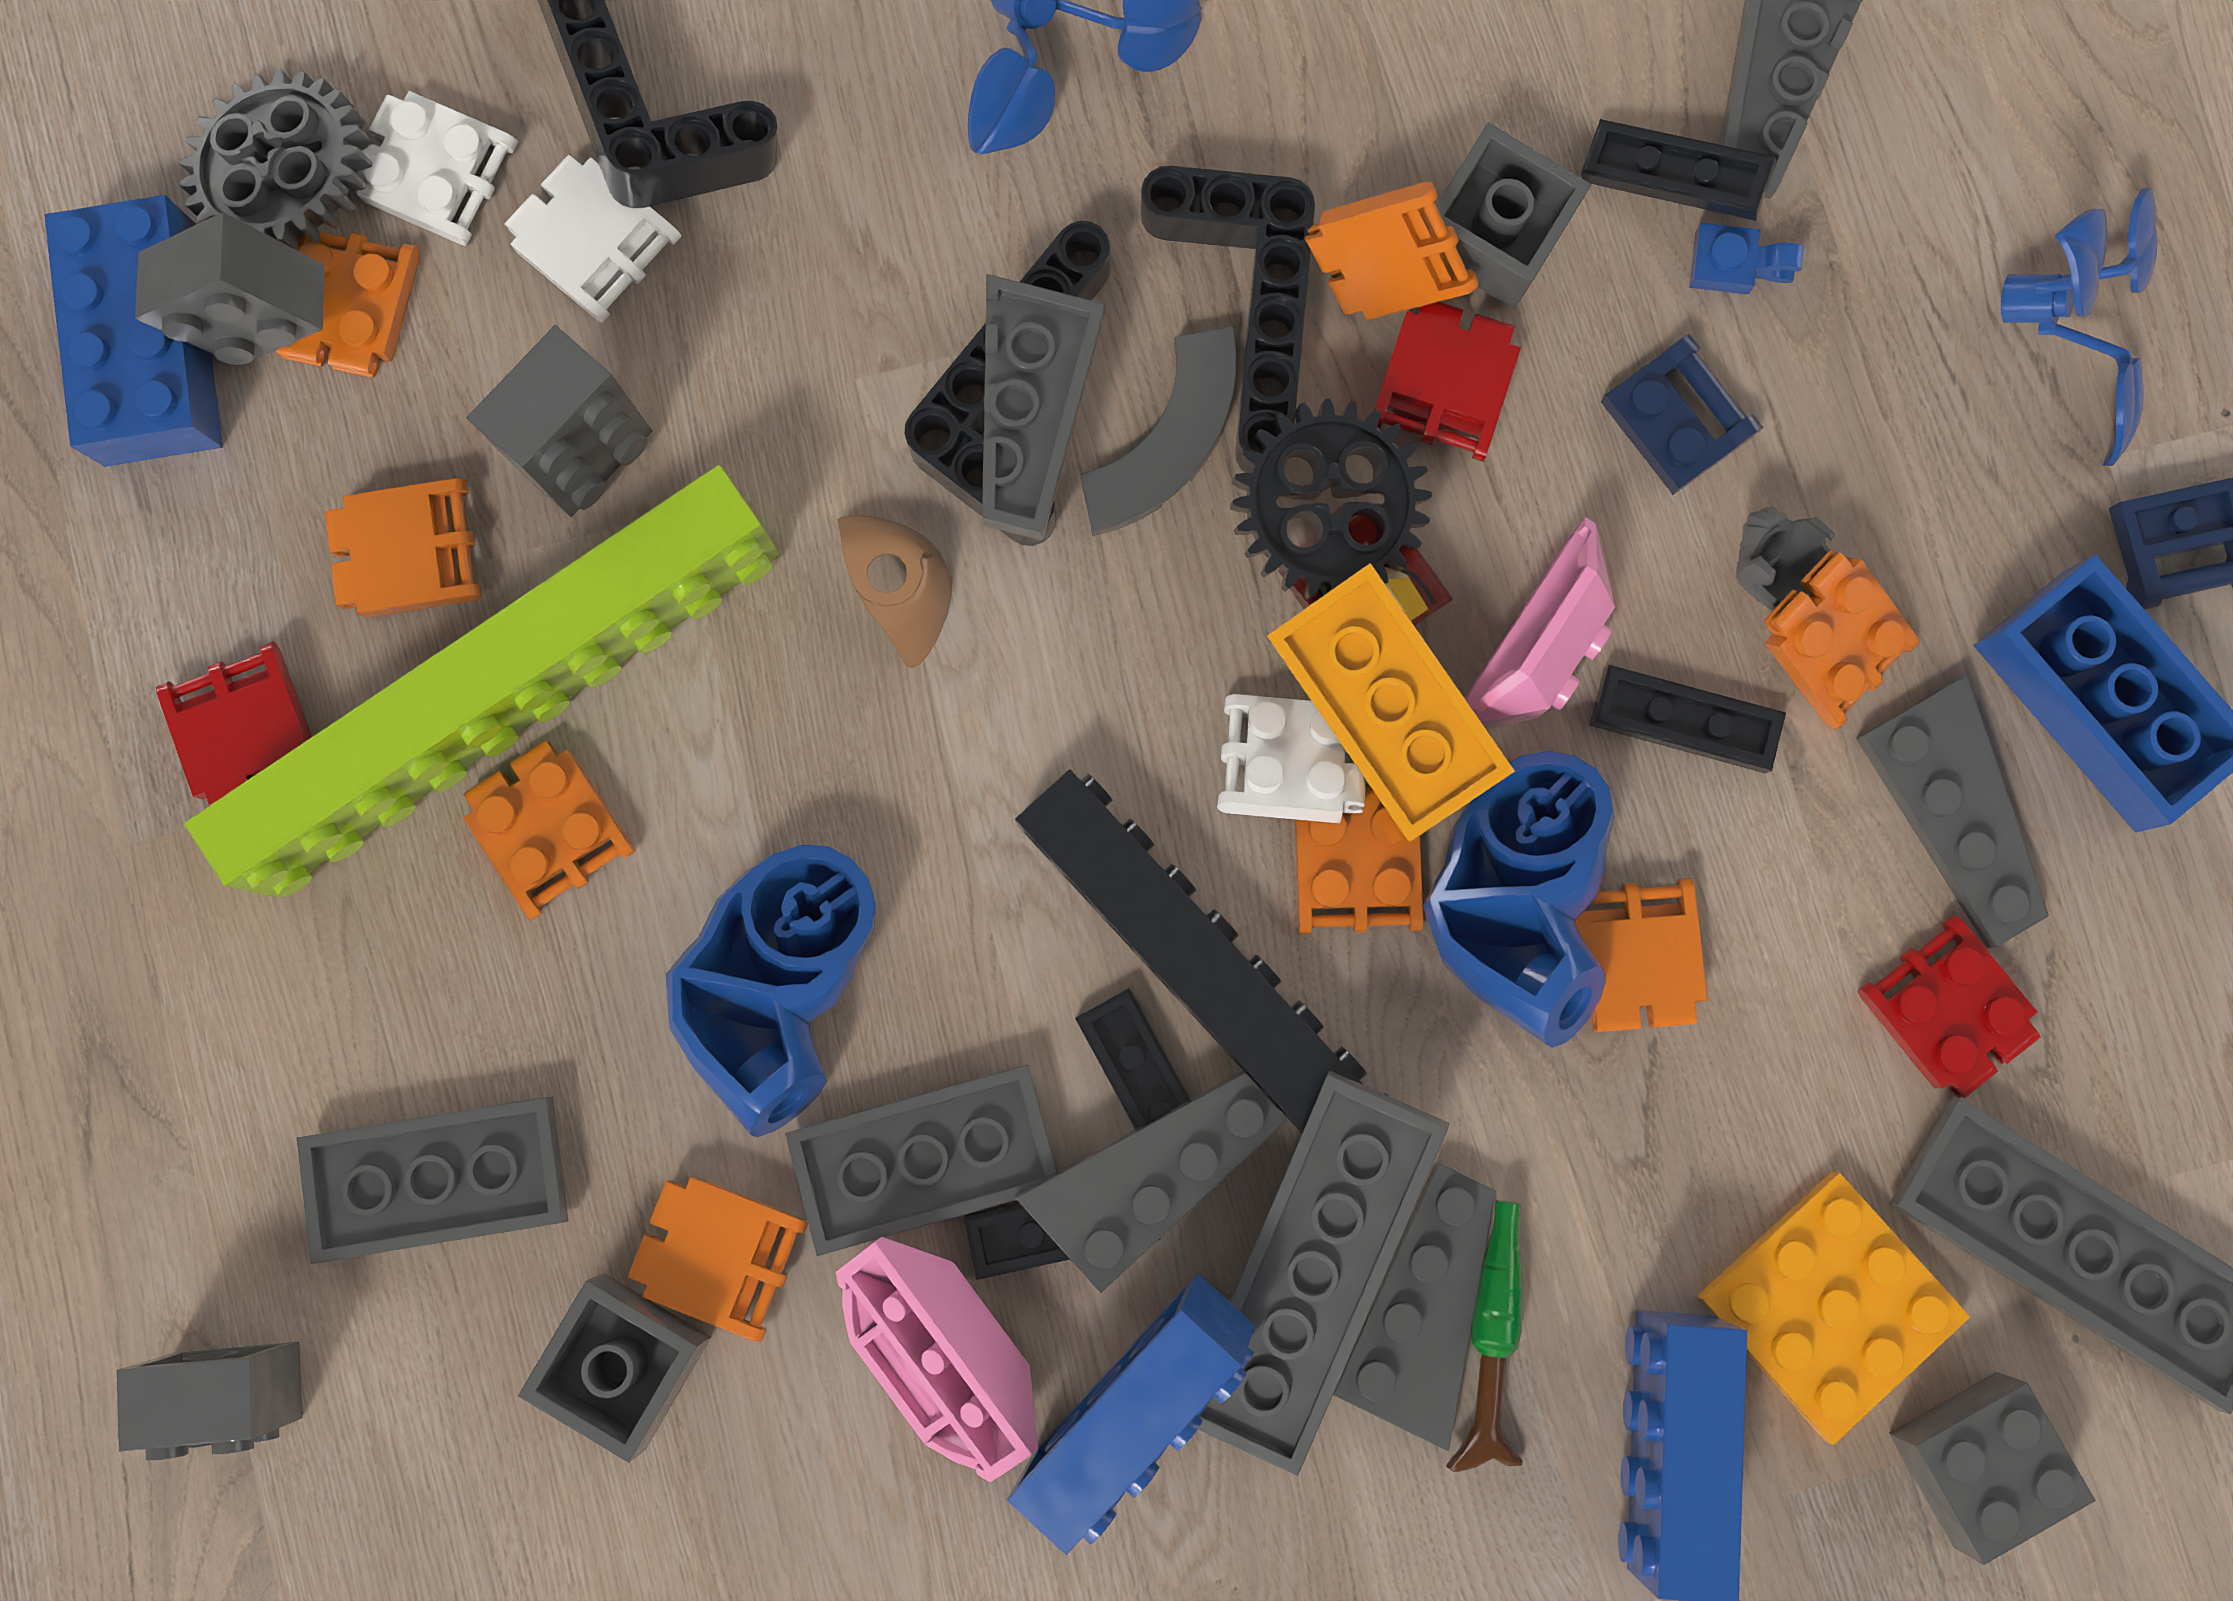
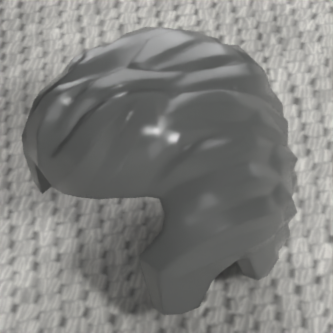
M1773 506L1763 508L1761 511L1751 512L1747 517L1748 522L1743 525L1739 561L1737 562L1736 578L1739 584L1758 602H1761L1771 611L1793 589L1797 591V594L1803 591L1809 596L1803 588L1801 580L1830 551V548L1826 545L1825 538L1832 540L1835 537L1834 532L1818 517L1791 521L1784 513L1779 512Z

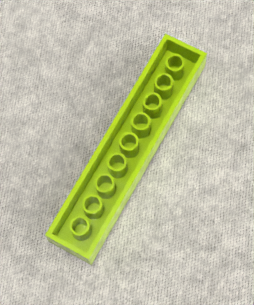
M717 465L183 824L225 887L272 897L278 896L282 898L289 896L310 883L312 880L310 873L328 860L338 862L357 852L364 845L362 837L380 825L389 827L406 819L416 809L414 802L433 789L435 792H441L459 783L468 774L466 767L485 754L487 757H494L511 748L519 740L517 734L519 731L536 720L542 723L561 714L570 705L568 698L589 685L590 688H596L613 679L621 671V666L619 665L621 662L638 651L645 654L662 646L672 636L670 629L688 617L699 619L715 610L723 601L721 595L740 582L743 585H749L761 579L772 569L773 564L771 561L781 554L722 467Z

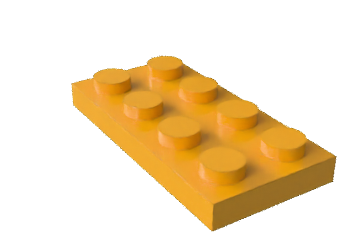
M1371 563L1267 635L1409 842L1515 772Z

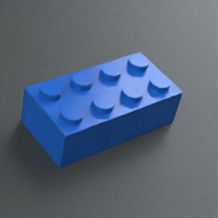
M166 195L44 214L70 447L104 467L223 448L212 354L188 342L170 339L161 330L135 319L138 252L196 225V223Z
M2096 554L2060 573L1973 645L2135 833L2171 825L2233 773V710Z
M1197 1273L1038 1447L1029 1459L1007 1501L1065 1555L1082 1538L1089 1544L1094 1543L1115 1518L1117 1513L1113 1508L1125 1492L1135 1498L1150 1483L1160 1468L1156 1462L1170 1444L1176 1451L1180 1450L1201 1426L1203 1419L1199 1415L1206 1408L1210 1400L1214 1397L1222 1404L1242 1383L1247 1375L1243 1368L1254 1353L1248 1346L1255 1324Z
M1636 1310V1325L1628 1326L1625 1339L1626 1359L1629 1365H1634L1633 1391L1627 1390L1623 1400L1624 1425L1627 1430H1632L1631 1456H1624L1621 1463V1488L1623 1494L1629 1496L1628 1522L1622 1521L1619 1526L1618 1549L1622 1562H1627V1569L1658 1599L1739 1601L1747 1330L1712 1315Z

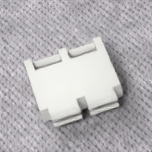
M408 91L404 101L394 96L386 95L368 130L382 144L380 147L372 144L362 150L372 161V167L356 171V174L367 184L366 189L358 190L356 194L368 205L458 244L467 246L472 236L468 228L483 198L488 200L491 198L495 190L491 182L506 152L512 154L518 141L502 130L411 91ZM489 146L495 147L481 176H475ZM468 191L472 194L457 224H455L452 220Z
M567 155L541 183V187L552 198L546 205L537 196L531 194L504 223L508 230L516 236L511 243L514 250L600 323H603L610 316L607 308L632 281L636 284L642 281L646 276L642 270L668 242L674 245L682 237L674 226L651 207L633 209L617 202L609 192L600 165L591 157L582 166L570 155Z
M1232 694L1225 698L1224 712L1230 716L1228 743L1223 744L1221 749V760L1227 763L1225 791L1218 795L1217 808L1221 812L1340 823L1343 813L1363 812L1366 779L1312 701ZM1242 717L1248 718L1247 743H1240ZM1239 765L1245 766L1243 792H1237Z

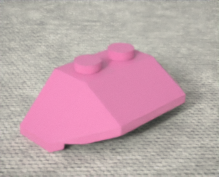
M1586 517L1572 532L1464 697L1486 729L1537 719L1551 705L1561 710L1580 682V679L1572 675L1583 656L1593 660L1613 631V629L1605 625V622L1615 608L1599 535L1596 523Z
M880 1237L836 1271L838 1286L843 1288L842 1307L849 1342L925 1445L958 1464L976 1469L977 1475L989 1482L1000 1477L1035 1453L1038 1449L1030 1365L954 1262Z

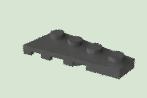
M1745 0L1720 145L1776 157L1775 169L1764 198L1771 199L1777 191L1808 124L1807 120L1830 75L1829 72L1853 25V19L1863 0Z
M1435 1162L1333 1395L1449 1452L1496 1191Z

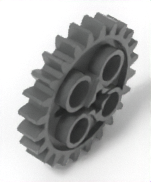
M282 69L276 71L271 85L259 74H255L252 81V90L245 92L238 84H233L232 94L234 100L227 104L221 99L214 98L212 102L218 114L213 119L205 116H198L196 119L199 125L205 129L203 135L186 137L185 142L196 151L195 155L180 159L179 162L191 174L179 182L180 187L190 195L185 202L186 207L198 216L195 220L197 223H201L224 212L297 251L299 249V239L303 235H306L315 244L319 243L320 233L318 227L325 223L334 229H338L340 224L334 214L337 209L354 211L356 208L354 203L347 197L349 191L364 190L367 187V184L356 174V171L372 167V161L362 152V150L372 145L371 139L361 130L366 124L364 119L354 110V105L339 89L334 90L322 77L313 81L301 70L291 80Z

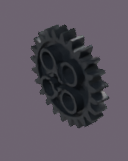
M1330 398L1322 402L1317 417L1313 416L1305 402L1300 403L1296 408V424H1293L1285 415L1279 413L1273 420L1277 437L1260 429L1254 436V439L1263 453L1245 450L1240 460L1252 470V473L1235 474L1231 483L1237 488L1247 491L1246 496L1234 499L1230 503V510L1247 513L1248 518L1234 529L1235 535L1253 534L1256 540L1244 553L1245 556L1249 558L1264 553L1268 560L1263 566L1261 575L1266 577L1278 568L1285 572L1281 590L1285 592L1297 580L1304 581L1305 599L1311 600L1316 595L1320 585H1326L1328 593L1370 563L1384 583H1388L1389 580L1384 564L1399 572L1403 570L1408 563L1399 549L1415 551L1422 544L1418 537L1410 532V528L1424 527L1430 522L1428 516L1415 510V505L1422 504L1432 497V492L1416 489L1414 486V482L1428 472L1427 467H1409L1406 461L1417 449L1416 444H1408L1398 448L1393 442L1398 436L1401 426L1396 424L1384 433L1377 429L1380 419V411L1377 409L1364 421L1358 420L1356 401L1352 400L1346 406L1341 416L1335 415L1334 406ZM1360 455L1368 459L1373 468V479L1371 482L1358 483L1350 478L1345 467L1347 456ZM1292 457L1302 458L1307 461L1313 472L1312 483L1300 486L1290 482L1284 473V461ZM1327 487L1331 488L1332 496L1337 499L1359 497L1366 494H1381L1384 497L1383 504L1346 502L1334 514H1330L1329 506L1325 503L1280 508L1276 500L1280 497L1296 500H1314ZM1357 515L1365 516L1372 521L1376 529V539L1372 545H1361L1353 540L1348 529L1351 517ZM1302 518L1312 524L1316 532V540L1312 547L1302 548L1291 542L1287 534V523L1290 519Z

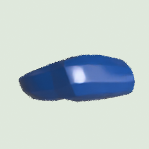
M1543 751L1522 755L1510 762L1515 772L1467 804L1453 826L1445 865L1436 878L1423 907L1441 960L1446 968L1477 998L1553 1048L1569 1041L1589 1020L1601 999L1606 978L1603 968L1583 941L1576 927L1575 920L1597 897L1606 871V852L1615 815L1610 788L1596 768L1574 755Z
M802 844L774 853L747 870L717 898L698 938L682 953L666 973L670 1031L695 1071L748 1133L754 1137L772 1133L786 1125L802 1113L819 1096L827 1081L813 1044L809 1022L838 1002L853 979L856 964L874 932L876 902L869 878L852 858L829 846Z

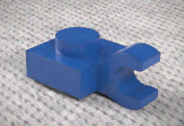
M1700 223L1695 232L1689 288L1749 294L1754 287L1755 278L1777 283H1792L1794 271L1802 269L1804 246L1796 243H1775L1768 246H1759L1760 229Z

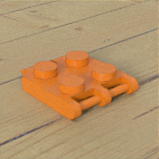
M1422 182L1322 212L1319 224H1315L1307 229L1309 235L1305 237V240L1323 273L1330 272L1332 278H1329L1327 282L1344 314L1362 311L1366 320L1467 295L1479 286V280L1475 272L1471 269L1466 270L1456 249L1459 238L1455 229L1452 226L1445 225L1434 202L1438 197V193L1432 182Z
M319 231L320 242L317 244L306 235L301 236L298 251L324 264L323 330L302 338L290 346L277 349L276 354L281 355L283 359L323 367L330 349L328 365L333 366L334 370L374 378L377 374L380 360L389 362L393 360L420 259L419 247L403 244L400 249L369 242L366 235L351 233L348 238ZM325 245L342 248L345 251L328 248ZM383 257L397 260V262L385 260Z
M453 478L343 496L344 508L325 511L329 553L334 554V557L350 556L351 559L331 564L336 606H340L341 609L357 608V614L364 618H371L482 599L481 585L474 584L470 548L475 546L474 532L467 531L463 496L469 493L467 480ZM449 498H451L452 512L449 510ZM456 550H457V552H458V560H459V568H460V571H459V569L457 568V565H456V557H455V551H456Z
M1830 550L1801 580V584L1809 596L1803 591L1797 594V591L1793 589L1764 619V624L1772 633V636L1764 644L1820 718L1829 727L1838 730L1847 721L1845 713L1867 689L1875 691L1884 681L1881 676L1882 673L1903 651L1912 652L1920 643V640L1864 561L1858 558L1845 557L1841 552H1837L1834 555V552Z
M544 740L510 763L520 781L512 784L507 775L499 770L463 793L473 810L463 819L522 911L530 920L543 913L541 906L573 885L580 889L589 883L588 875L620 854L623 858H627L636 852L574 754L568 750L558 754L551 742ZM608 840L612 841L613 845L580 866L577 862ZM564 870L566 873L565 877L536 896L532 895L531 891Z
M1366 788L1363 812L1343 813L1340 823L1294 819L1299 934H1312V927L1353 926L1354 933L1367 932L1368 926L1408 925L1409 931L1423 930L1420 835L1409 842L1372 788ZM1407 907V913L1367 914V908ZM1352 908V914L1312 915V909Z
M1682 878L1677 879L1676 885L1639 888L1636 882L1623 883L1621 890L1598 891L1596 899L1591 904L1622 902L1623 908L1584 911L1575 920L1576 927L1583 941L1603 968L1606 978L1601 999L1591 1015L1593 1031L1641 1029L1640 1006H1646L1649 1028L1697 1024L1696 1002L1708 1001L1693 879ZM1677 898L1678 904L1641 906L1640 900Z
M697 1176L690 1177L687 1186L671 1180L665 1181L649 1223L668 1230L666 1239L648 1233L647 1235L644 1234L627 1277L647 1285L642 1296L645 1299L749 1340L762 1342L767 1330L762 1326L776 1288L784 1287L788 1277L783 1272L797 1234H805L808 1221ZM781 1227L786 1228L772 1266L769 1267L767 1266L768 1260L779 1239ZM760 1281L765 1282L752 1317L748 1321L746 1316L755 1300Z

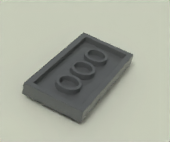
M1029 1065L785 1133L817 1256L1016 1200V1194L1058 1174Z
M543 1097L297 1137L311 1264L569 1221L553 1097Z

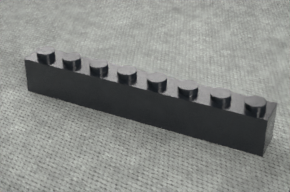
M1069 769L1015 818L1017 826L1302 1134L1329 1070L1362 1084L1360 1080L1367 1075V1072L1342 1046L1333 1053L1317 1035L1324 1028L1322 1023L1301 1001L1298 1000L1291 1007L1274 989L1281 983L1280 978L1258 955H1255L1249 961L1232 944L1239 937L1238 933L1219 912L1213 909L1205 915L1190 899V896L1197 890L1175 865L1171 863L1164 870L1151 857L1148 851L1155 845L1147 834L1132 819L1129 818L1122 825L1112 815L1106 806L1113 800L1106 790L1090 774H1087L1080 780Z

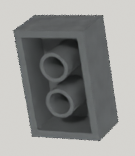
M556 325L541 338L466 417L521 474L570 517L579 509L585 510L598 501L606 489L605 481L621 464L627 466L642 454L647 445V437L652 432V429L613 375Z

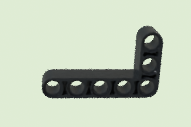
M537 0L609 192L621 205L633 209L646 208L759 181L767 177L774 170L778 126L776 116L770 108L755 101H740L651 121L605 0ZM695 153V154H698V155H697V156H690V155H686V154ZM629 167H640L641 169H633V170H632V169H628V168H629Z
M1162 166L1147 175L1141 188V222L1149 234L1166 241L1255 249L1235 446L1236 461L1240 469L1245 473H1252V470L1240 460L1245 450H1252L1248 444L1249 439L1254 437L1260 429L1277 437L1273 420L1279 413L1285 415L1295 424L1311 254L1305 237L1309 235L1307 229L1313 226L1314 195L1309 186L1304 182L1291 177ZM1170 196L1176 198L1182 205L1175 210L1165 211L1156 207L1153 202L1160 197ZM1220 202H1230L1235 204L1241 212L1234 216L1225 217L1216 213L1212 207ZM1286 207L1294 210L1300 218L1294 222L1285 223L1276 219L1272 211ZM1273 264H1283L1291 268L1295 275L1287 280H1278L1270 276L1266 268ZM1270 320L1280 321L1287 326L1290 333L1281 338L1269 337L1262 332L1260 325ZM1271 377L1277 379L1285 390L1277 396H1266L1256 389L1254 383L1260 378Z
M1077 221L1069 224L1058 234L1020 282L1092 301L1105 285L1110 275V242L1107 233L1099 225L1091 221ZM1089 250L1095 253L1098 259L1090 265L1079 266L1072 263L1069 257L1076 251ZM986 323L912 411L905 423L904 432L915 464L981 516L983 487L973 486L965 478L972 468L983 465L984 398L979 402L970 404L958 400L956 396L959 390L970 384H978L985 388ZM933 429L943 430L950 435L947 443L936 450H927L919 445L921 437L927 431ZM1055 501L1052 505L1043 541L1003 530L1000 531L1021 545L1034 546L1043 543L1051 536L1056 526Z

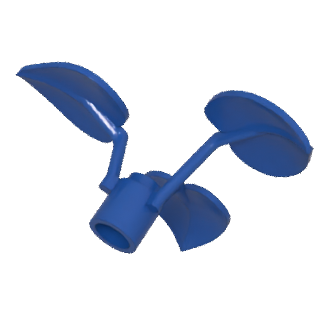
M991 0L997 12L1011 19L1007 25V30L1016 36L1024 56L1011 48H1002L992 54L982 65L973 86L968 113V138L971 150L978 154H987L1023 145L1041 133L1050 120L1055 105L1054 81L1047 71L1039 67H1033L1037 59V53L1025 31L1026 28L1035 29L1047 24L1054 16L1055 10H1060L1113 29H1122L1118 43V56L1121 61L1135 70L1153 72L1168 67L1177 61L1192 44L1201 22L1202 7L1199 1L1123 0L1124 17H1115L1067 0Z
M2152 188L2141 189L2134 201L2129 223V254L2121 263L2103 267L2107 241L2106 212L2104 209H2090L2077 216L2055 235L2066 254L2071 274H2009L2005 279L2002 290L2001 316L2004 323H2039V335H2055L2107 354L2116 360L2119 370L2116 386V439L2114 448L2104 462V466H2113L2129 446L2140 423L2144 400L2141 358H2133L2132 352L2128 349L2057 324L2060 317L2071 316L2074 303L2077 316L2087 317L2095 305L2099 280L2131 273V292L2140 293L2145 290L2151 280L2157 256L2156 206Z

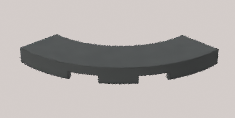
M1233 326L1174 337L1176 355L1175 383L1170 400L1157 425L1137 447L1122 458L1099 469L1080 474L1092 536L1118 530L1157 511L1162 507L1163 503L1173 497L1189 481H1192L1207 462L1218 443L1233 399L1236 377V344Z

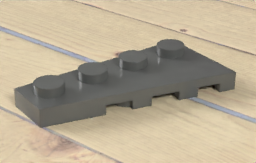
M986 274L982 505L984 526L1043 541L1103 322L1105 304Z
M1967 675L1856 738L1987 948L1998 947L2049 916Z
M1241 1071L1175 1107L1170 1113L1122 1136L1117 1142L1069 1165L1053 1177L1016 1194L1015 1198L1095 1288L1102 1293L1288 1119L1245 1072Z

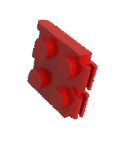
M1442 302L1420 306L1418 314L1406 311L1374 410L1380 411L1377 428L1380 429L1382 423L1390 426L1399 424L1402 430L1421 435L1420 442L1432 445L1434 440L1473 452L1472 459L1484 462L1521 347L1510 344L1515 326L1475 313L1468 331L1458 327L1464 309ZM1411 419H1416V420L1425 422L1426 424H1423V423H1420V422H1417V421H1414V420H1411ZM1438 427L1447 429V430H1449L1450 432L1445 431V430H1442V429H1439Z
M274 641L261 645V652L227 666L222 661L208 666L209 673L174 686L172 682L168 681L156 686V694L192 796L202 800L207 798L209 806L312 737L283 655ZM265 664L266 670L233 682V676ZM213 684L214 690L184 702L180 699L181 696Z
M1952 915L1942 923L1944 928L1942 932L1918 951L1910 948L1900 956L1902 963L1875 985L1867 982L1858 989V994L1933 1088L1948 1086L1954 1095L1965 1099L1998 1072L1996 1066L1986 1055L1988 1052L2000 1064L2004 1062L2008 1064L2040 1039L2041 1036L2029 1021L2031 1017L2038 1013L1966 923L1958 916ZM1951 940L1956 943L1955 946L1931 965L1926 962L1928 958ZM1911 973L1914 977L1911 981L1888 999L1884 997L1883 994Z

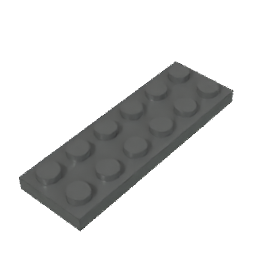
M1329 1070L1231 1300V1304L1255 1324L1248 1346L1254 1353L1243 1368L1247 1375L1233 1394L1222 1404L1214 1397L1210 1400L1206 1408L1199 1415L1203 1422L1198 1430L1296 1476L1299 1475L1448 1131L1449 1122Z
M1951 1097L1889 1204L2217 1411L2231 1415L2233 1411V1267L1962 1098Z

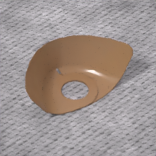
M858 514L840 517L837 521L845 563L858 596L868 612L893 642L906 666L910 668L918 666L926 659L937 642L949 610L952 592L950 576L940 552L925 536L906 525L880 517ZM885 554L895 555L900 558L907 570L906 580L902 586L891 592H882L875 589L869 582L867 575L871 562L878 556ZM923 554H931L928 558L922 557Z

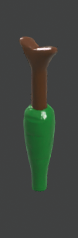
M1496 1200L1494 1225L1482 1266L1471 1326L1472 1344L1478 1353L1481 1354L1475 1420L1468 1436L1446 1465L1453 1472L1476 1468L1491 1459H1495L1506 1466H1521L1523 1463L1520 1456L1507 1442L1500 1426L1506 1358H1509L1518 1349L1522 1333L1523 1280L1519 1242L1521 1203Z

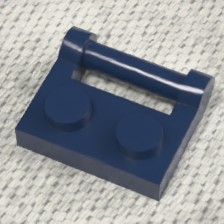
M1690 334L1678 340L1655 360L1607 393L1601 400L1602 405L1672 495L1745 444L1764 428L1753 414L1745 415L1697 354L1701 347ZM1674 370H1679L1727 431L1717 440L1713 438L1666 378Z
M2233 478L2122 501L2109 508L2128 575L2126 589L2144 610L2159 607L2163 599L2227 585L2233 587ZM2224 545L2227 555L2224 562L2159 576L2155 559Z

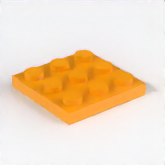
M1832 1171L1696 1296L1714 1317L1747 1330L1748 1356L1822 1439L1833 1446L1970 1318L1968 1313L1841 1173Z

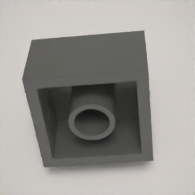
M1488 122L1436 206L1445 225L1452 226L1455 229L1459 238L1456 249L1466 270L1471 269L1475 272L1479 280L1478 287L1515 309L1592 184Z
M224 212L138 252L135 319L161 330L170 339L188 342L210 352L221 362L238 366L248 364L253 359L281 347L290 346L302 338L323 330L324 264Z
M603 1273L585 1281L518 1394V1397L630 1463L647 1449L710 1341L711 1336Z
M299 1341L178 1352L116 1370L119 1452L145 1449L146 1460L181 1457L189 1454V1448L207 1445L212 1446V1454L247 1451L254 1448V1442L280 1437L279 1428L302 1419Z
M1998 1372L1889 1433L1952 1546L1983 1565L2096 1501L2029 1384Z

